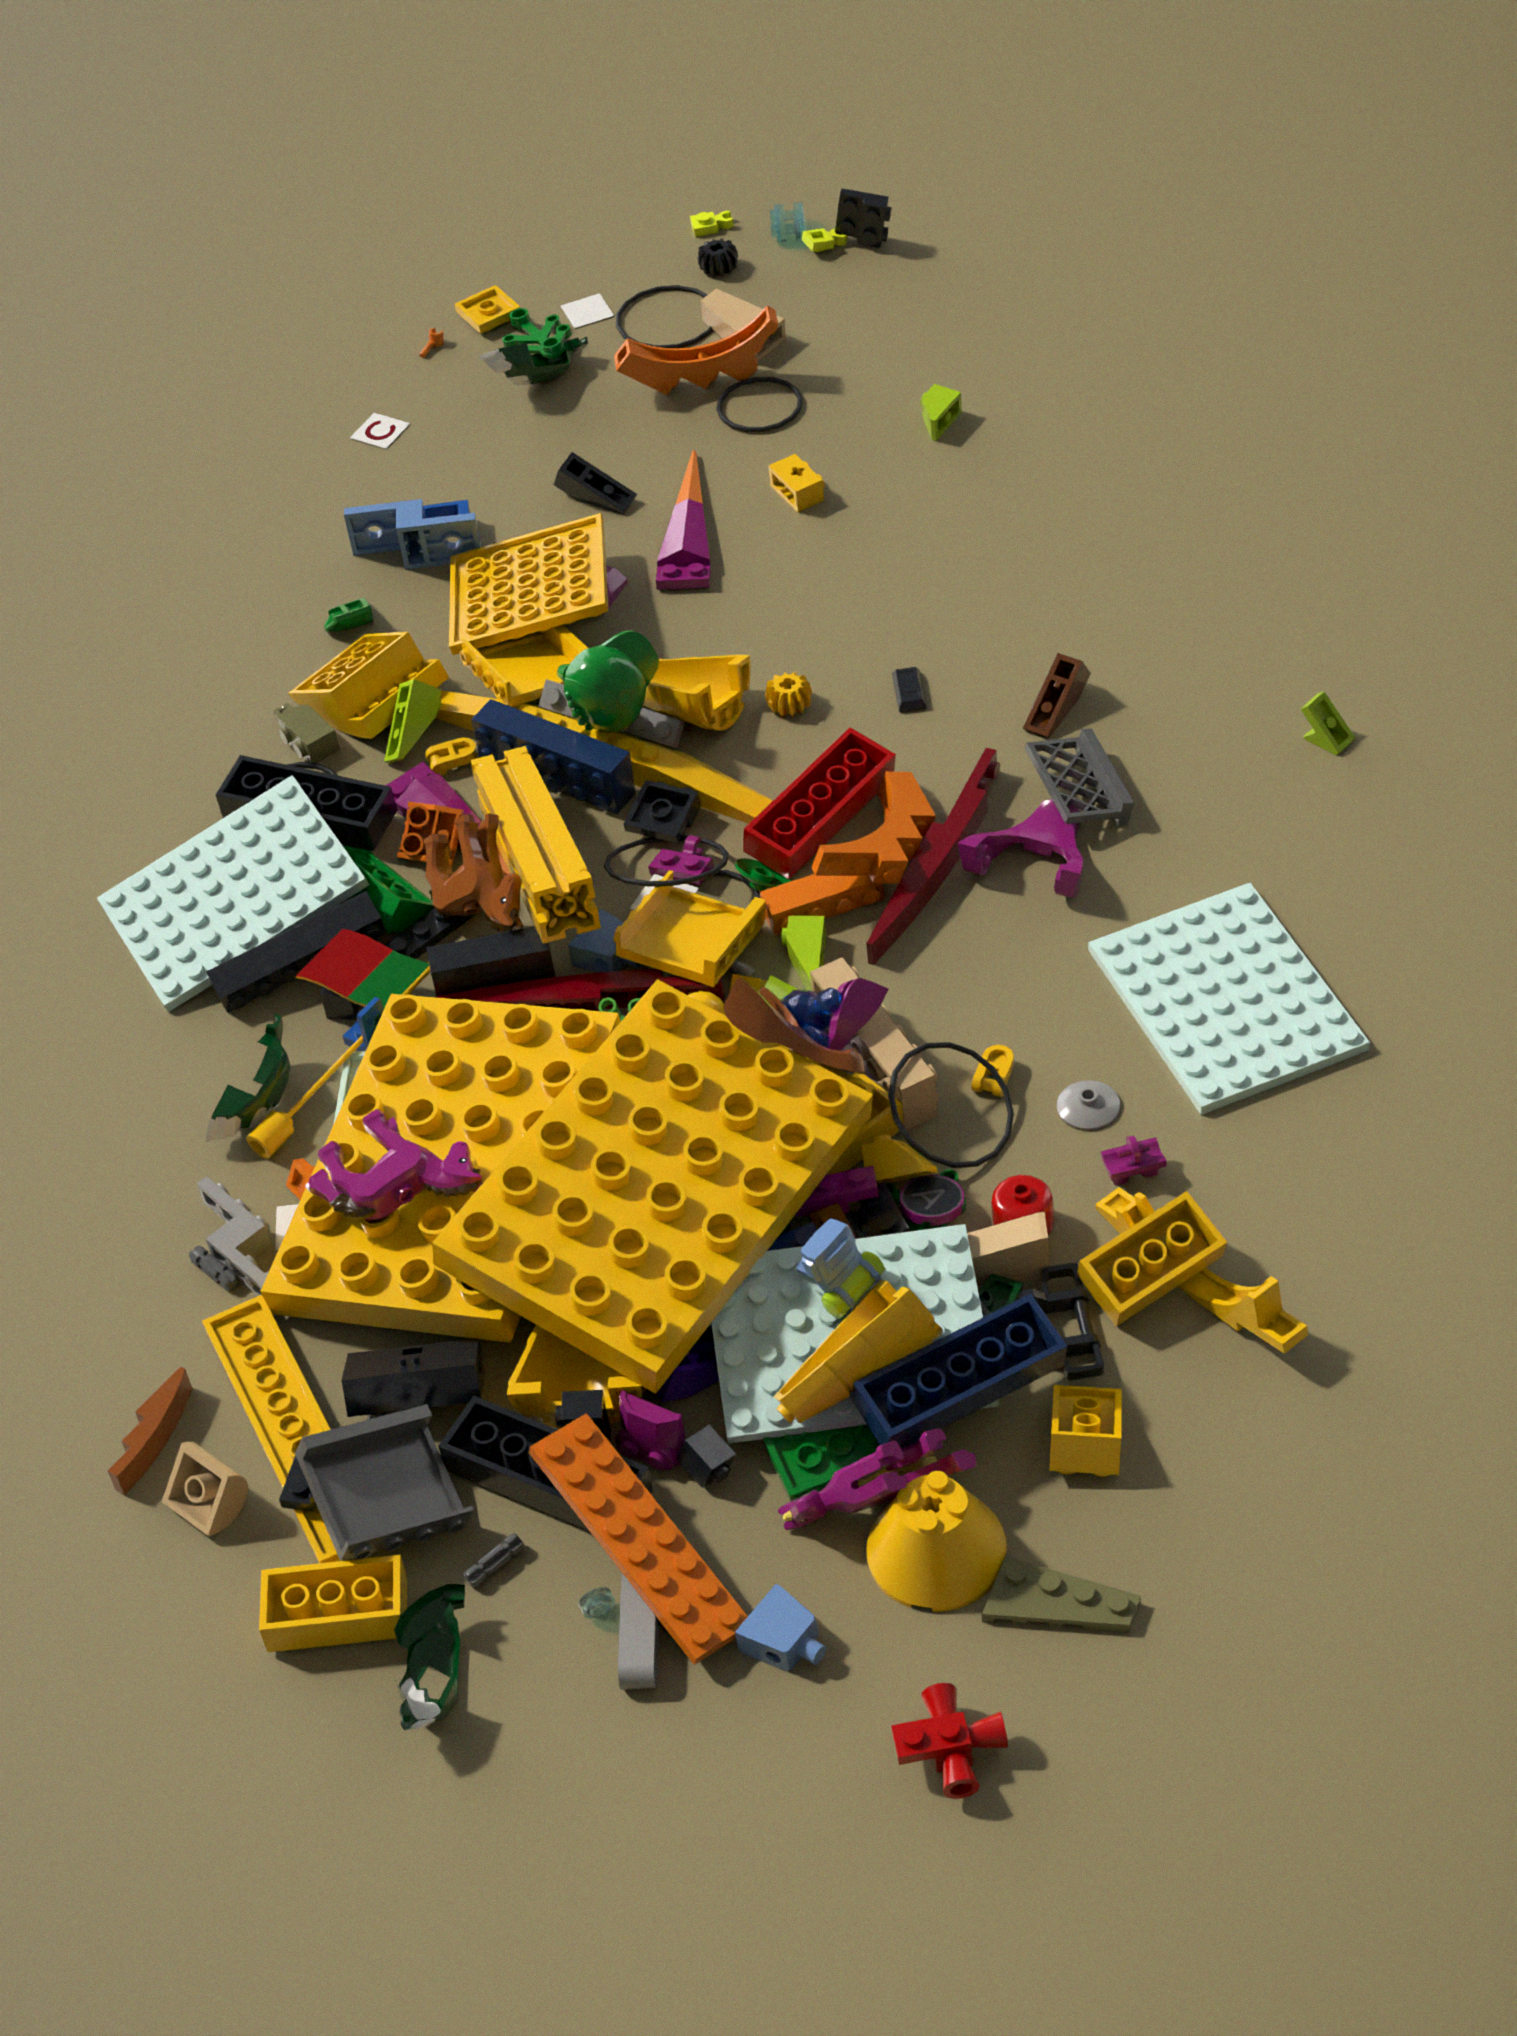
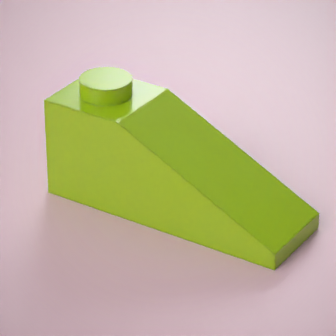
M415 679L399 684L384 759L385 763L390 764L403 760L435 719L441 707V689Z
M789 916L787 928H782V946H787L789 960L813 1000L810 971L824 966L827 937L825 917Z

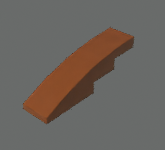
M180 1366L135 1411L139 1424L121 1441L125 1453L108 1470L115 1490L124 1496L150 1468L167 1444L182 1417L193 1389L186 1369Z

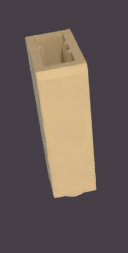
M717 288L700 301L702 321L709 327L711 326L722 338L728 337L742 329L763 310ZM777 315V330L767 338L762 350L756 354L757 362L786 339L784 318Z
M1044 1212L967 1233L977 1286H981L992 1273L1019 1282L1041 1280L1042 1268L1049 1267V1243Z

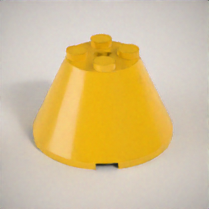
M933 1471L929 1475L918 1477L906 1484V1488L901 1489L896 1497L879 1514L870 1529L866 1553L869 1570L873 1579L890 1598L912 1608V1605L932 1608V1612H942L967 1606L990 1591L1007 1554V1543L1004 1529L999 1519L988 1506L955 1480L949 1478L944 1472Z

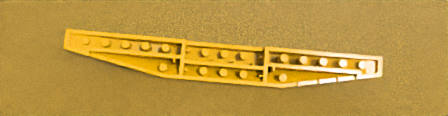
M442 690L440 696L441 707L435 719L473 731L471 719L490 699L500 703L503 702L500 699ZM523 703L513 706V708L630 752L635 786L642 787L644 781L649 780L664 782L667 785L679 788H690L698 792L701 808L748 824L773 801L687 753L620 731L610 733L595 729L587 731L585 725L580 726L576 718L537 705Z

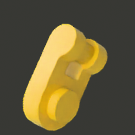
M458 738L429 747L425 751V756L430 763V769L436 774L443 776L449 769L471 763V760L477 757V749L472 739Z
M990 1046L984 1051L982 1057L995 1067L1007 1086L1014 1067V1054L1007 1046ZM979 1062L972 1079L971 1090L979 1093L985 1090L992 1092L993 1096L1003 1097V1091L997 1081L987 1078V1075H992V1073Z

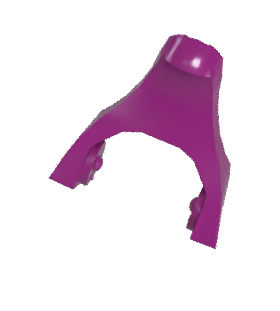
M1052 798L1045 800L1023 823L1002 831L971 835L958 842L963 870L983 876L987 873L991 860L1014 843H1024V850L1048 856L1056 852L1065 858L1067 863L1061 864L1057 871L1054 891L1056 895L1075 898L1081 886L1083 858L1076 847V836L1080 823L1065 824ZM1071 805L1068 806L1070 813L1080 812L1078 808Z
M863 978L842 983L836 993L837 1003L830 1021L827 1040L818 1039L815 1041L826 1048L841 1051L879 1009L889 989ZM799 995L782 998L783 1003L791 1011L800 1027L806 1032L816 1007L812 1006L809 1000Z

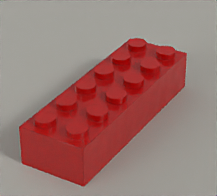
M849 727L744 828L743 852L785 878L790 879L818 852L820 845H825L878 793L885 772H894L896 754Z

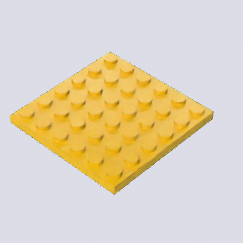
M601 513L450 556L449 648L452 655L460 654L462 650L461 639L464 638L475 649L485 646H494L499 642L509 639H519L534 632L547 631L559 625L572 624L580 619L597 617L602 613L608 612L605 531Z

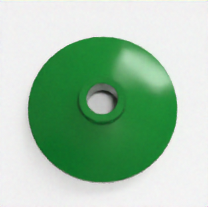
M742 858L738 859L735 863L736 869L750 881V887L755 890L764 891L767 888L791 882L790 879L785 878L757 860Z

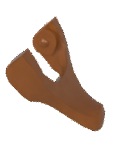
M738 977L723 1007L725 1015L732 1025L763 1043H778L788 1047L791 1051L802 1057H807L818 1063L849 1072L865 1074L863 1057L856 1048L838 1051L820 1045L809 1037L783 1001L768 988L763 986L758 992L747 981Z

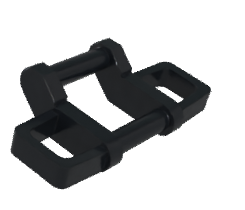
M1076 1263L1042 1268V1292L1028 1289L1020 1292L1018 1296L1021 1299L1031 1293L1045 1314L1075 1309L1081 1335L1062 1338L1067 1345L1066 1357L1093 1353L1095 1364L1072 1367L1067 1358H1065L1064 1366L1061 1368L1065 1377L1070 1381L1104 1374L1100 1339L1093 1330L1087 1307L1089 1303L1088 1294L1083 1288L1082 1281L1077 1276L1078 1265ZM1067 1276L1074 1279L1076 1289L1048 1293L1049 1280Z

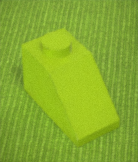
M934 384L922 395L920 405L922 407L923 420L931 440L937 441L962 413L960 391Z

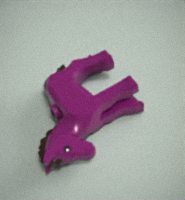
M375 1109L363 1117V1125L365 1130L388 1152L366 1174L354 1173L344 1167L343 1159L345 1155L337 1142L330 1141L318 1151V1158L330 1172L331 1180H329L328 1173L324 1169H320L310 1177L305 1187L310 1193L328 1201L330 1206L334 1208V1211L343 1213L344 1217L379 1220L394 1212L401 1205L409 1203L415 1195L425 1189L428 1191L432 1190L437 1196L443 1194L445 1197L451 1198V1196L458 1197L459 1194L466 1195L470 1192H476L483 1182L480 1175L481 1170L474 1168L471 1162V1151L466 1142L457 1141L454 1143L445 1159L441 1160L424 1147L401 1137L394 1117L387 1120L381 1110Z

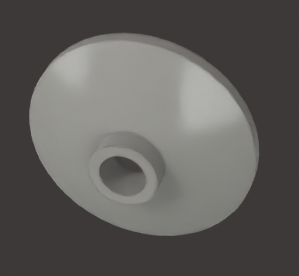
M1080 1081L1069 1085L1060 1093L1057 1100V1111L1062 1121L1072 1128L1083 1131L1099 1130L1110 1125L1117 1118L1120 1111V1099L1110 1086L1102 1082Z

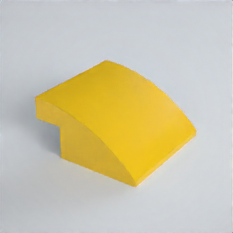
M409 632L373 633L363 635L288 694L297 704L309 705L331 727L349 735L372 739L392 723L400 683L415 679L437 688L450 677L439 659L424 660Z

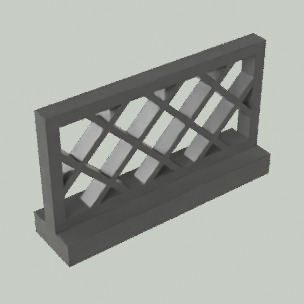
M1092 728L1081 729L1080 736L1076 738L1026 743L1025 751L1065 824L1114 819L1117 826L1128 825L1134 801ZM1075 748L1077 754L1073 755L1063 749ZM1044 751L1051 754V756L1047 758L1037 752ZM1058 757L1070 763L1066 766L1054 760ZM1075 765L1086 769L1087 773L1073 769ZM1051 768L1062 774L1060 776H1056L1052 773H1049L1047 769ZM1067 776H1070L1074 779L1079 780L1080 782L1077 785L1073 782L1066 780L1065 778ZM1085 784H1088L1093 787H1096L1098 791L1096 793L1087 788H1084L1083 786ZM1060 786L1064 789L1071 791L1072 793L1070 795H1067L1063 792L1058 791L1057 788ZM1078 794L1090 799L1091 801L1089 803H1086L1075 797ZM1097 802L1107 806L1108 809L1102 810L1094 805ZM1071 805L1082 810V812L1070 813L1068 806Z

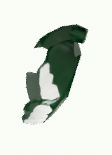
M584 337L580 340L579 338H574L570 341L563 340L565 350L556 359H548L541 354L530 355L527 343L499 348L480 355L479 358L485 361L488 367L492 368L496 373L504 372L508 380L513 384L534 385L552 380L564 374L570 366L572 354L588 344V339Z
M275 1013L273 1015V1024L266 1025L265 1034L257 1041L268 1046L262 1063L253 1081L262 1083V1087L254 1096L227 1085L211 1116L206 1135L207 1142L235 1136L240 1128H254L258 1126L278 1106L288 1083L291 1065L287 1052L281 1045L283 1022L282 1017Z
M446 1584L427 1592L400 1615L394 1628L399 1645L408 1649L407 1670L399 1686L396 1683L403 1700L399 1713L402 1718L400 1724L404 1731L423 1729L433 1722L443 1721L456 1703L460 1638L458 1621L454 1616V1610L464 1608L465 1585ZM428 1666L433 1667L450 1678L439 1700L429 1698L427 1688L420 1689L419 1681Z

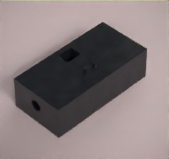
M535 926L427 947L436 997L484 987L556 977L549 942L542 943Z
M473 1338L348 1353L341 1380L347 1417L403 1411L426 1404L428 1407L469 1403L473 1396L482 1399L485 1371L480 1339Z

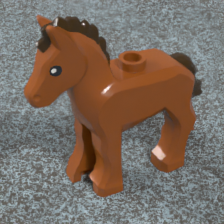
M464 814L454 820L464 863L454 873L449 863L451 850L447 846V835L431 834L424 839L427 857L425 877L432 889L429 891V894L433 900V905L441 916L452 918L455 915H473L481 912V908H483L486 920L497 931L507 932L512 931L513 927H524L519 918L522 880L516 873H509L504 876L499 861L496 843V833L499 825L498 815L486 814L485 819L480 822V827H478L479 822H475L474 816L471 814Z

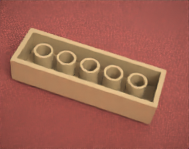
M843 957L810 971L814 1007H816L814 1012L828 1031L837 1003L836 993L838 988L846 981L860 978L854 966L850 967ZM881 1005L872 1018L851 1038L842 1050L856 1048L863 1057L865 1075L889 1093L893 1070L903 1056L917 1048L915 1044L911 1045L908 1042L903 1028L899 1024H894L885 1005ZM921 1053L909 1058L898 1073L894 1097L902 1103L903 1121L906 1130L938 1116L937 1102H939V1096L935 1088V1082L938 1080L933 1066L923 1061Z

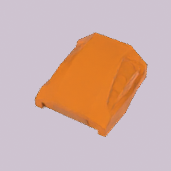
M408 801L407 820L404 823L405 830L404 834H402L401 847H399L400 852L397 853V858L427 863L424 839L431 834L447 835V846L451 850L449 863L452 867L459 840L454 820L462 816L464 811L440 805Z

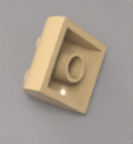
M184 1442L181 1443L162 1503L207 1536L224 1530L238 1516L248 1495V1483L243 1476L197 1443Z

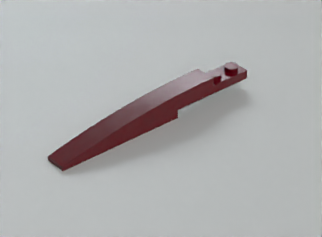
M985 748L945 823L932 822L866 943L868 964L874 965L915 920L960 859L958 842L968 836L975 835L988 812L987 796L990 784L993 779H997L1000 772V763L997 762V751L995 749Z
M642 969L536 979L462 991L435 998L468 999L482 1002L599 1011V1003L604 998L614 999L619 1008H628L629 1002L644 995L657 979L686 995L698 991L711 992L724 1003L725 994L722 976L718 983L711 987L679 976L663 977V971L659 969ZM607 1005L604 1009H612L613 1005Z

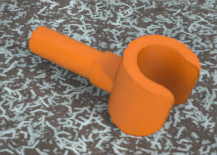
M436 328L429 330V342L420 352L421 358H424L432 348L444 344L443 330L440 333H436Z

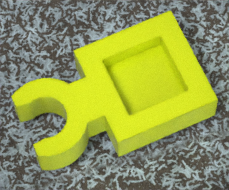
M723 211L718 215H714L713 212H701L690 216L695 237L718 233L719 228L731 229L734 227L730 211Z
M822 228L802 232V241L812 252L834 249V245L843 246L847 243L848 235L836 234L835 228L831 231H826Z

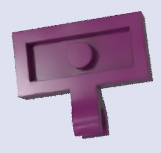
M690 835L685 840L683 852L662 849L649 864L648 868L651 876L656 874L662 877L671 870L673 871V880L710 871L714 868L712 858L702 856L704 849L697 848L701 837ZM705 878L696 882H692V884L701 885Z

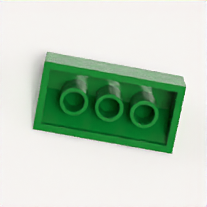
M342 845L369 884V886L354 894L345 902L367 892L383 921L387 934L403 932L435 908L430 898L372 852Z

